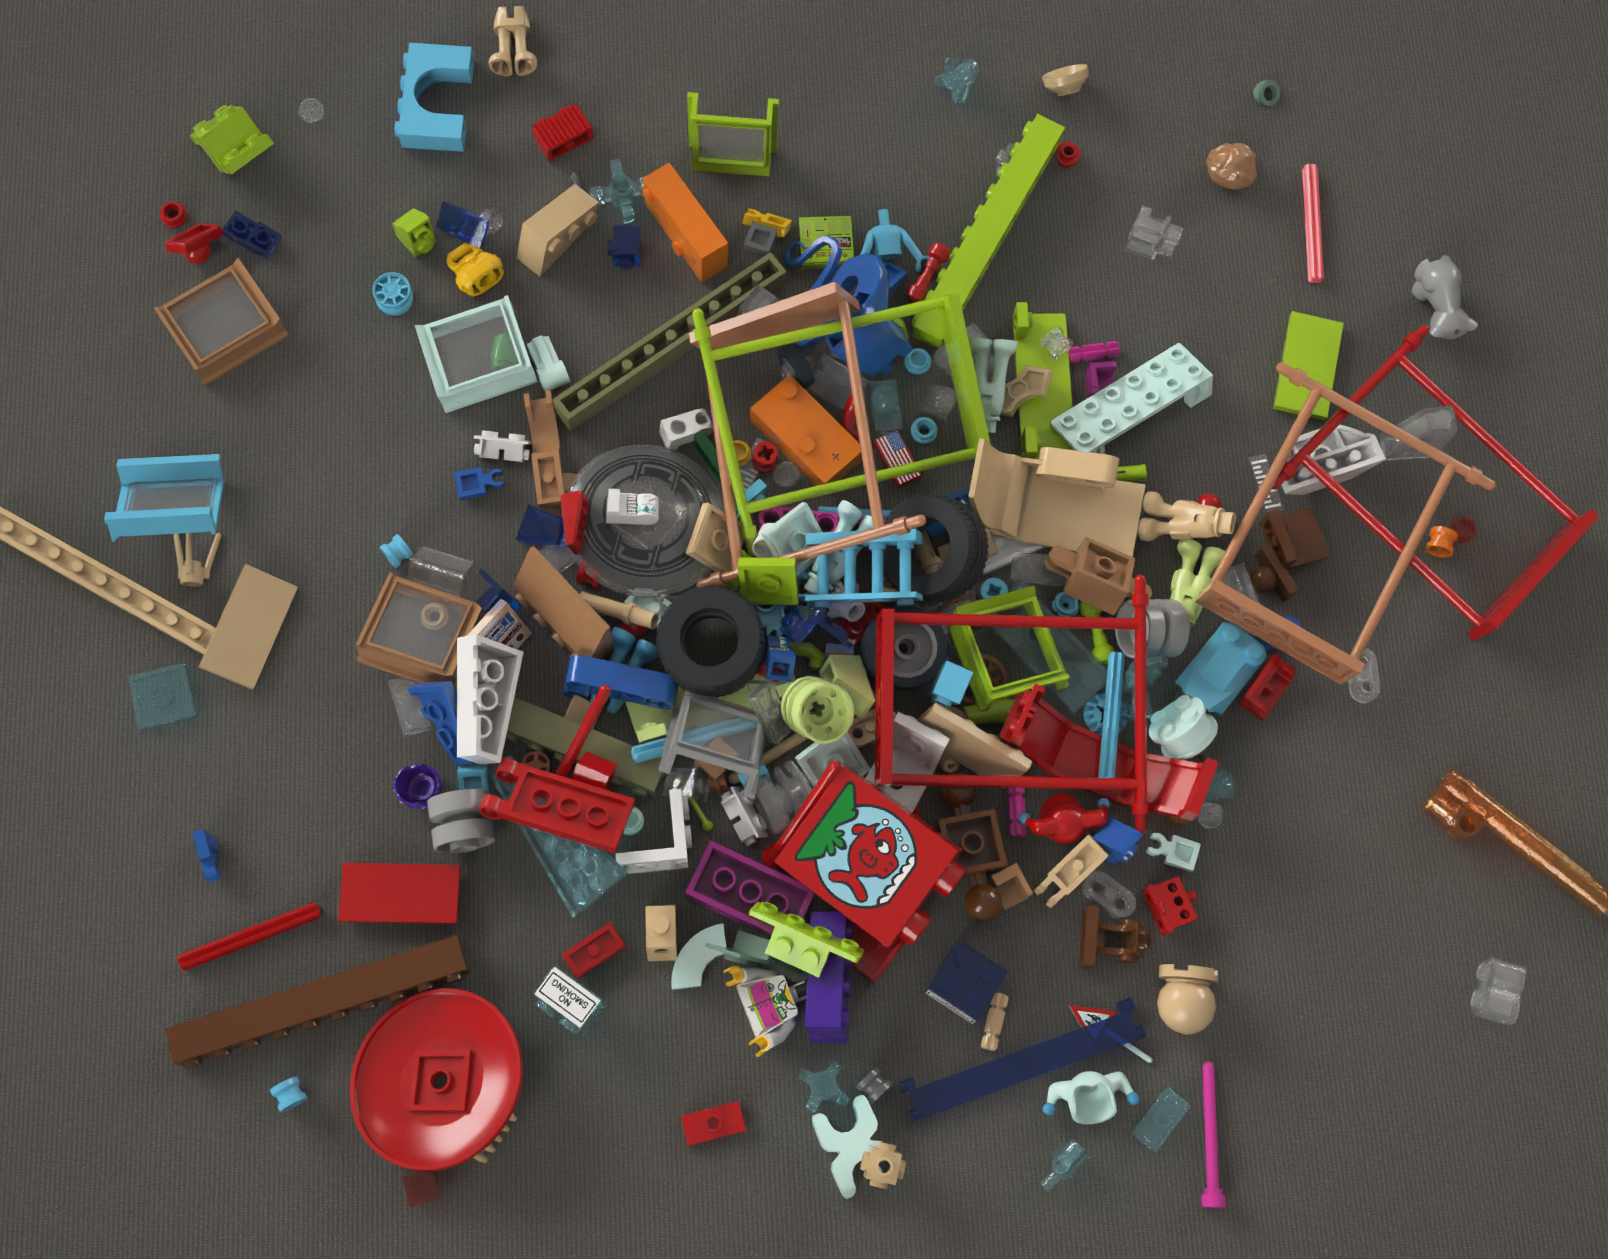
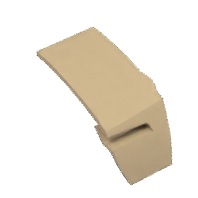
M979 438L968 497L971 508L982 520L985 528L992 529V535L1050 548L1059 545L1072 552L1077 551L1086 536L1133 557L1146 485L1116 480L1119 458L1112 455L1042 447L1039 460L1030 459L1014 454L1002 453L991 446L985 439Z

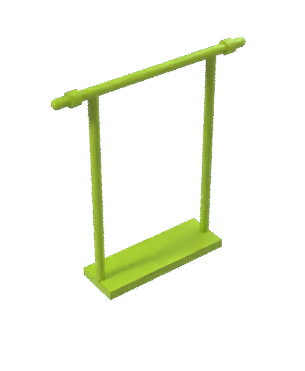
M959 293L851 318L854 329L938 309L967 449L876 471L878 482L976 458L979 438L985 439L991 445ZM696 308L692 312L695 324L693 332L695 341H699L742 525L740 533L742 540L745 539L748 554L755 556L752 546L758 533L756 525L752 524L750 513L867 485L865 474L747 502L715 361L841 332V321L712 350L709 339L712 337L710 327L706 326L703 311Z

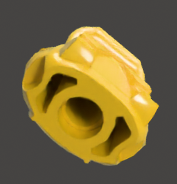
M465 242L447 255V265L456 273V284L461 291L471 297L486 292L496 285L504 275L501 259L495 254L483 252L482 249L473 243Z

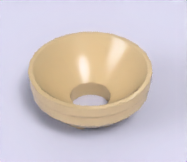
M1071 65L1048 72L1042 76L1044 86L1056 93L1057 96L1076 93L1080 91L1081 85L1085 83L1089 76L1088 65Z

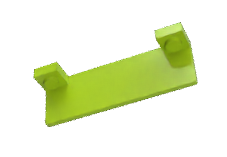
M1017 302L1012 316L1014 341H1018V347L1015 351L1016 378L1021 374L1026 365L1050 369L1053 372L1046 398L1030 399L1018 408L1021 455L1023 458L1039 460L1042 447L1074 450L1051 426L1053 419L1072 408L1066 315L1063 313L1032 314V312H1028L1027 302Z

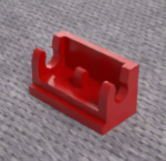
M1274 653L1238 704L1264 721L1295 677L1296 670Z

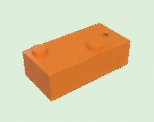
M667 163L643 177V190L641 191L646 207L672 241L671 245L674 252L679 257L683 256L701 283L727 269V240L672 165Z
M790 374L750 408V422L814 486L841 480L863 461L860 444Z

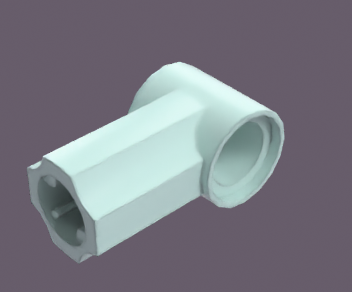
M541 335L533 338L527 346L536 365V372L544 392L545 390H552L570 383L566 368L562 360L558 359L549 336Z

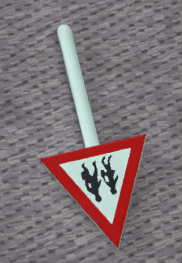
M1068 1005L1093 1048H1095L1101 1036L1105 1033L1146 1062H1153L1150 1056L1107 1028L1117 1011Z

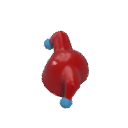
M1059 793L1049 797L1043 803L1039 813L1040 819L1035 820L1030 818L1028 813H1022L1019 816L1020 824L1027 825L1036 835L1049 836L1051 840L1059 844H1072L1079 841L1088 829L1106 825L1110 802L1106 798H1101L1098 801V809L1087 810L1083 808L1074 796L1067 793Z

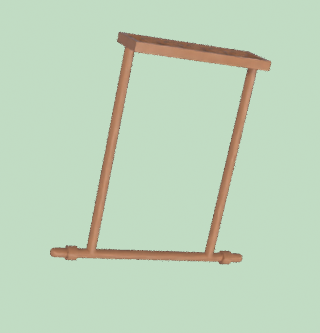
M836 282L709 326L712 335L709 339L711 348L714 350L817 326L840 318L873 529L775 557L795 558L796 563L893 534L898 536L911 532V529L923 526L926 523L924 515H916L907 518V516L894 519L893 523L884 524L851 319L852 313L860 311L859 301ZM694 332L689 333L690 343L700 349L699 341H695ZM708 384L733 570L711 573L710 577L698 580L696 587L720 586L723 588L727 586V583L739 580L738 559L739 557L742 558L732 482Z
M1281 362L1276 366L1277 372L1289 378L1290 383L1298 387L1301 385L1311 392L1209 584L1199 593L1195 602L1341 685L1361 673L1365 663L1361 662L1360 659L1454 473L1456 472L1464 476V480L1470 484H1478L1487 490H1493L1496 487V483L1494 480L1483 475L1482 470L1463 464L1306 376L1307 372L1298 367L1294 369ZM1320 397L1325 398L1445 466L1350 655L1222 583Z

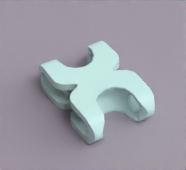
M862 1094L855 1097L853 1101L856 1123L849 1132L841 1133L834 1130L824 1114L817 1113L812 1116V1124L821 1147L827 1152L838 1153V1156L832 1162L831 1172L842 1196L846 1199L853 1197L856 1191L852 1175L854 1166L862 1160L864 1151L869 1152L870 1145L878 1147V1142H882L870 1139L877 1130L878 1123L867 1098ZM885 1160L881 1161L878 1165L881 1172L888 1171L890 1167L889 1162Z

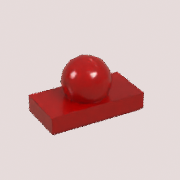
M199 223L166 241V251L184 254L186 259L194 264L205 263L210 257L211 251L208 243L223 236L222 228L219 225Z

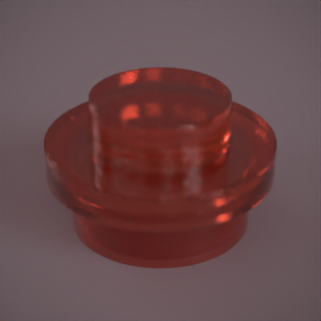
M1457 517L1449 525L1450 529L1458 533L1456 541L1458 543H1468L1476 536L1477 527L1471 518Z

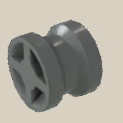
M876 1066L855 1088L860 1092H864L867 1095L868 1102L872 1105L893 1083L889 1079H884L881 1076V1070Z

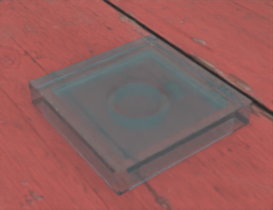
M185 662L128 676L137 727L140 732L197 718L188 667Z

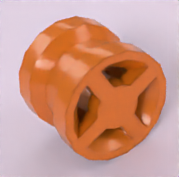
M1432 527L1429 533L1431 540L1426 544V552L1440 558L1453 556L1454 548L1452 545L1457 541L1458 533L1447 527Z

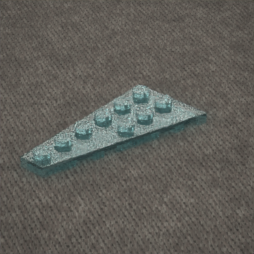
M511 755L501 758H509L516 761ZM496 763L488 771V774L502 798L509 801L516 783H506L498 779L495 771L499 763ZM539 798L536 803L538 805H545L547 800ZM518 824L572 918L584 913L628 875L605 850Z

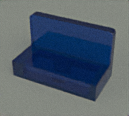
M482 568L478 571L491 585L476 601L486 613L500 599L506 601L514 612L520 607Z

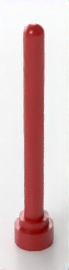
M608 685L600 687L556 775L567 778L611 693V688ZM539 798L537 802L540 805H545L547 800Z
M832 761L777 843L768 845L762 853L761 860L769 868L776 870L781 868L774 861L840 771L841 764L838 761Z

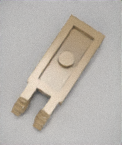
M1089 834L1047 874L1048 877L1034 892L1037 895L1042 894L1048 888V885L1054 881L1061 890L1048 899L1046 905L1051 909L1065 894L1069 895L1109 854Z

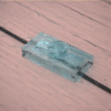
M1167 1086L1130 1134L1153 1153H1156L1191 1105Z

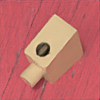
M676 905L646 906V950L648 961H676Z

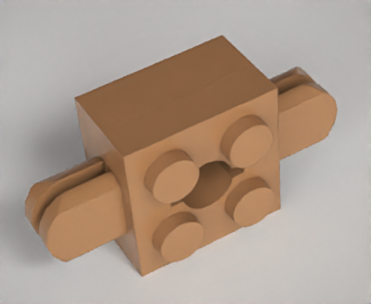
M1086 536L1076 552L1056 545L1045 559V566L1048 570L1067 578L1064 594L1094 606L1101 611L1115 615L1120 605L1132 599V594H1135V579L1132 578L1135 558ZM1146 584V594H1149L1150 599V597L1152 596V590L1150 586Z

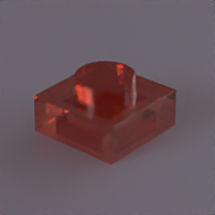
M418 1171L402 1177L410 1207L441 1198L434 1171Z

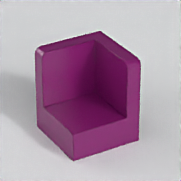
M1115 361L1089 364L1084 376L1087 398L1114 383Z

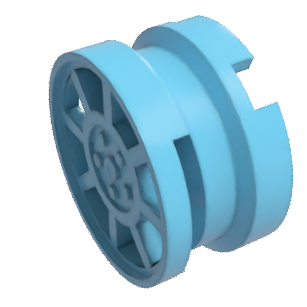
M396 272L382 274L376 279L372 291L377 306L383 313L397 316L410 309L413 303V293L406 277Z

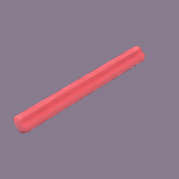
M1306 164L1302 172L1308 280L1310 283H1320L1324 278L1318 167L1316 164Z

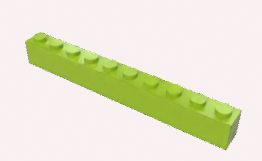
M1039 114L1036 115L1033 122H1027L1022 132L1024 138L1021 143L1016 142L1010 153L1012 157L1010 162L1003 163L998 173L999 181L997 184L992 183L985 196L988 198L985 205L980 204L973 217L975 222L972 227L968 225L965 228L961 237L963 242L960 248L955 247L948 260L951 262L947 269L942 268L936 280L939 284L935 291L930 289L925 300L959 293L962 311H964L1062 141L1065 130L1064 126ZM938 309L915 314L911 325L914 327L913 337L941 351L945 341Z

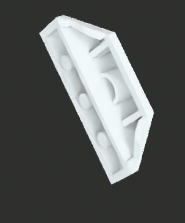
M1339 425L1310 455L1338 483L1352 479L1386 459L1374 434H1365L1343 425ZM1320 429L1300 435L1286 462ZM1302 464L1296 469L1297 473L1289 481H1284L1282 484L1285 494L1305 495L1326 488Z

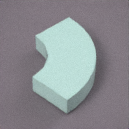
M724 924L714 925L700 931L684 945L673 967L672 990L701 987L702 974L707 965L716 957L725 955L723 952L705 947L706 943L726 947Z

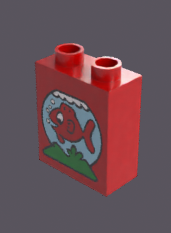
M846 766L840 769L774 861L888 948L895 945L899 938L913 946L932 920V917L921 909L934 890L947 898L967 871L966 868L956 862L963 849L853 768Z

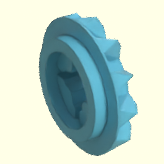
M1105 693L1095 694L1090 698L1084 707L1083 713L1087 727L1099 735H1102L1103 722L1100 723L1103 713L1099 710H1104ZM1122 701L1118 733L1125 728L1129 717L1127 704Z

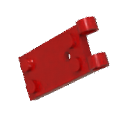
M509 758L501 759L495 771L496 777L506 783H516L509 801L495 795H485L478 809L483 816L493 820L502 818L614 854L616 853L635 805L634 798L530 767ZM539 798H545L547 803L545 805H538L536 801Z

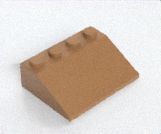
M534 546L531 547L513 584L516 593L514 598L523 609L529 607L535 614L532 616L534 621L542 629L547 627L553 633L551 636L552 640L559 648L566 647L571 653L570 658L574 655H582L601 660L606 659L613 652L614 648L609 625Z

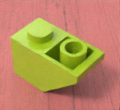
M413 208L392 223L396 236L415 258L420 254L429 252L434 244H436L430 219L421 211Z

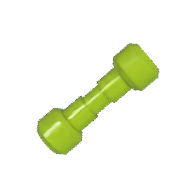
M1082 601L1079 603L1082 616L1101 618V610ZM1091 629L1095 646L1092 651L1094 662L1099 665L1107 664L1109 654L1115 652L1114 647L1108 644L1103 629Z

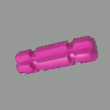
M1117 341L1107 342V345L1096 343L1082 345V348L1079 346L1068 348L1069 362L1071 363L1080 362V359L1089 361L1104 359V356L1108 358L1117 357L1120 353Z
M1007 788L1008 794H1010V797H1008V820L1011 821V824H1009V835L1012 837H1023L1026 834V825L1020 824L1019 816L1025 813V798H1022L1025 791L1024 788Z

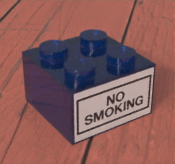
M958 939L925 990V993L974 1025L980 1019L1009 971Z

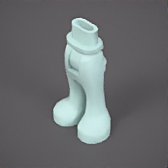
M968 338L970 349L975 355V373L989 433H996V423L1000 421L998 415L1001 413L1005 397L1007 365L1010 356L1017 350L1018 341L994 340L993 378L989 383L988 369L992 340Z
M842 500L838 506L840 519L834 532L851 531L862 517V512L853 504ZM865 515L856 531L873 529L872 517ZM839 550L829 553V591H832L834 588L832 585L838 583L845 575V551L840 552ZM816 557L812 566V572H809L807 575L809 580L803 587L813 595H817Z

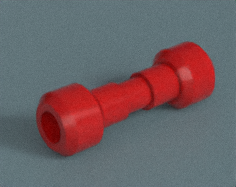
M938 242L932 244L928 251L930 258L925 265V270L919 276L915 285H910L905 293V297L909 302L916 303L925 300L928 294L927 289L934 273L938 271L941 264L948 261L951 255L950 249Z

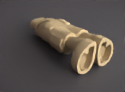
M1148 491L1143 499V508L1146 515L1150 518L1140 519L1138 536L1140 540L1148 542L1164 534H1170L1172 539L1176 540L1221 537L1222 534H1233L1236 513L1225 512L1223 508L1201 505L1195 501L1178 500L1173 505H1169L1163 501L1158 492ZM1153 518H1157V519H1159V518H1173V519L1170 520L1169 522H1162V521H1158V520L1153 519Z

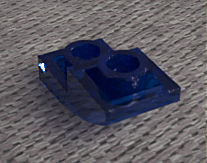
M443 201L436 227L461 241L482 248L490 221L469 214L467 209Z
M237 210L222 229L223 236L268 258L282 238L281 234L262 222L258 221L256 223Z

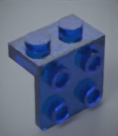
M799 603L794 611L790 610L780 622L782 626L779 630L798 645L801 644L817 624L847 648L851 649L853 647V644L848 641L851 635L832 621L827 624L830 618L811 604L806 608Z

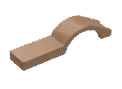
M545 390L546 398L531 400L529 393L523 394L532 439L533 451L531 456L539 509L561 506L560 496L565 493L560 457L558 426L551 390Z

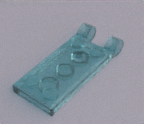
M1019 580L1008 589V592L1027 588L1028 586ZM1037 597L1043 615L1055 616ZM1024 605V608L1016 614L1017 616H1028ZM997 612V613H993V614H989V615H1000V614ZM984 626L988 631L994 633L1034 676L1050 672L1039 642L1033 641L1030 638V633L1034 632L1033 627ZM1049 628L1065 671L1069 674L1070 678L1068 680V688L1057 690L1055 684L1045 687L1073 715L1106 685L1107 669L1067 628Z

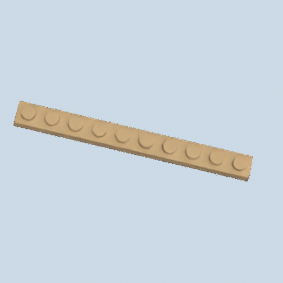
M0 507L1 541L204 655L216 629L215 627Z

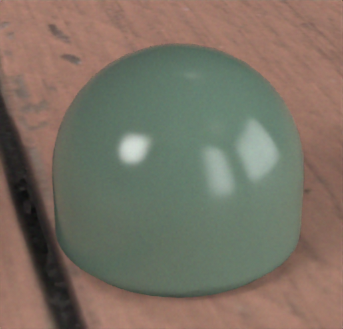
M1263 80L1255 86L1253 96L1261 105L1272 106L1280 98V86L1274 80ZM1267 87L1272 91V98L1269 101L1264 97V91Z

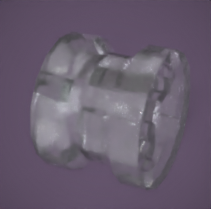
M1058 326L1049 331L1039 344L1043 348H1047L1050 352L1049 356L1056 360L1072 347L1073 342L1070 338H1066L1063 335V330Z

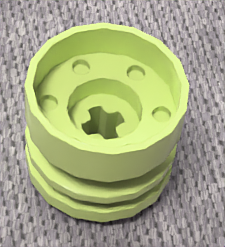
M806 676L798 678L788 686L781 702L782 717L787 726L817 743L827 744L839 740L848 732L853 723L855 711L853 700L848 692L820 677Z

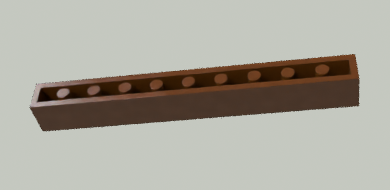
M457 935L166 1028L165 1031L173 1064L184 1065V1069L193 1068L203 1064L202 1059L211 1056L214 1059L230 1056L232 1049L242 1046L244 1050L260 1046L261 1040L272 1037L273 1040L283 1039L291 1035V1030L300 1027L302 1031L314 1029L320 1026L319 1021L331 1018V1021H338L349 1017L348 1012L359 1008L360 1012H365L377 1008L378 1002L389 999V1003L407 998L406 993L415 990L418 993L433 990L436 983L446 981L447 984L459 982L464 979V974L470 973L461 939Z

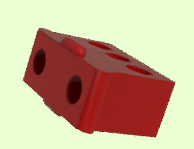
M1179 876L1157 885L1149 884L1142 890V894L1161 935L1167 936L1174 929L1198 919L1191 902L1198 899L1197 894L1194 890L1186 893Z

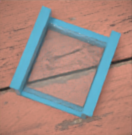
M220 454L118 459L116 467L122 487L116 512H106L104 517L112 542L119 536L211 531V534H216L225 482L220 463Z

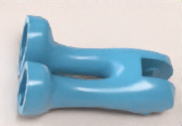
M614 627L611 632L614 648L609 661L623 664L627 655L632 650L636 638L629 632ZM638 640L628 665L643 668L646 663L655 660L659 656L657 647L645 640ZM594 694L591 695V698H590V702H591V703L593 702V700H594V698H595V696H596V695H594ZM611 698L607 711L615 714L625 701Z

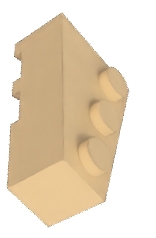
M576 184L571 186L522 224L516 259L541 277L588 227L595 223L598 217L596 213L599 202Z

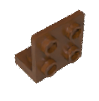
M1306 508L1285 515H1280L1279 509L1269 511L1260 522L1267 543L1272 545L1286 570L1321 561L1330 556L1312 508Z

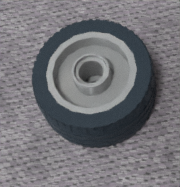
M913 606L889 608L894 609L896 613H928L923 609ZM876 617L866 627L861 640L863 665L875 681ZM894 624L893 690H913L928 684L936 677L947 655V640L941 625ZM899 644H904L907 647L905 654L899 651Z

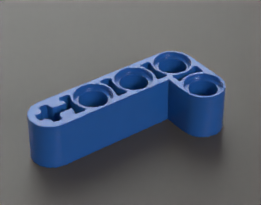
M574 655L570 658L563 695L570 699H573L574 695L587 699L589 693L597 695L602 685H608L611 688L608 698L659 709H673L678 684L669 674L597 658Z

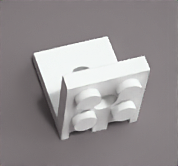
M898 712L893 721L892 774L933 775L950 738L944 736L937 729H931L919 723L914 717ZM875 762L866 777L873 784ZM890 786L877 787L913 813L927 786H902L899 790L892 789Z
M681 789L669 790L674 848L616 853L619 875L688 868L687 848H692L690 825L684 826V820H690L688 797H682Z

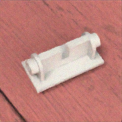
M482 431V435L474 436L475 439H480V444H475L474 454L479 455V458L499 459L500 449H503L504 460L519 462L529 460L530 450L525 449L526 444H532V441L525 440V435L509 434V438L498 437V432Z
M732 786L730 788L731 791L721 795L723 800L721 804L729 819L733 820L738 816L741 818L733 827L742 843L745 842L748 847L757 842L756 838L769 837L765 831L767 825L760 814H756L752 806L754 803L753 799L743 796V787Z

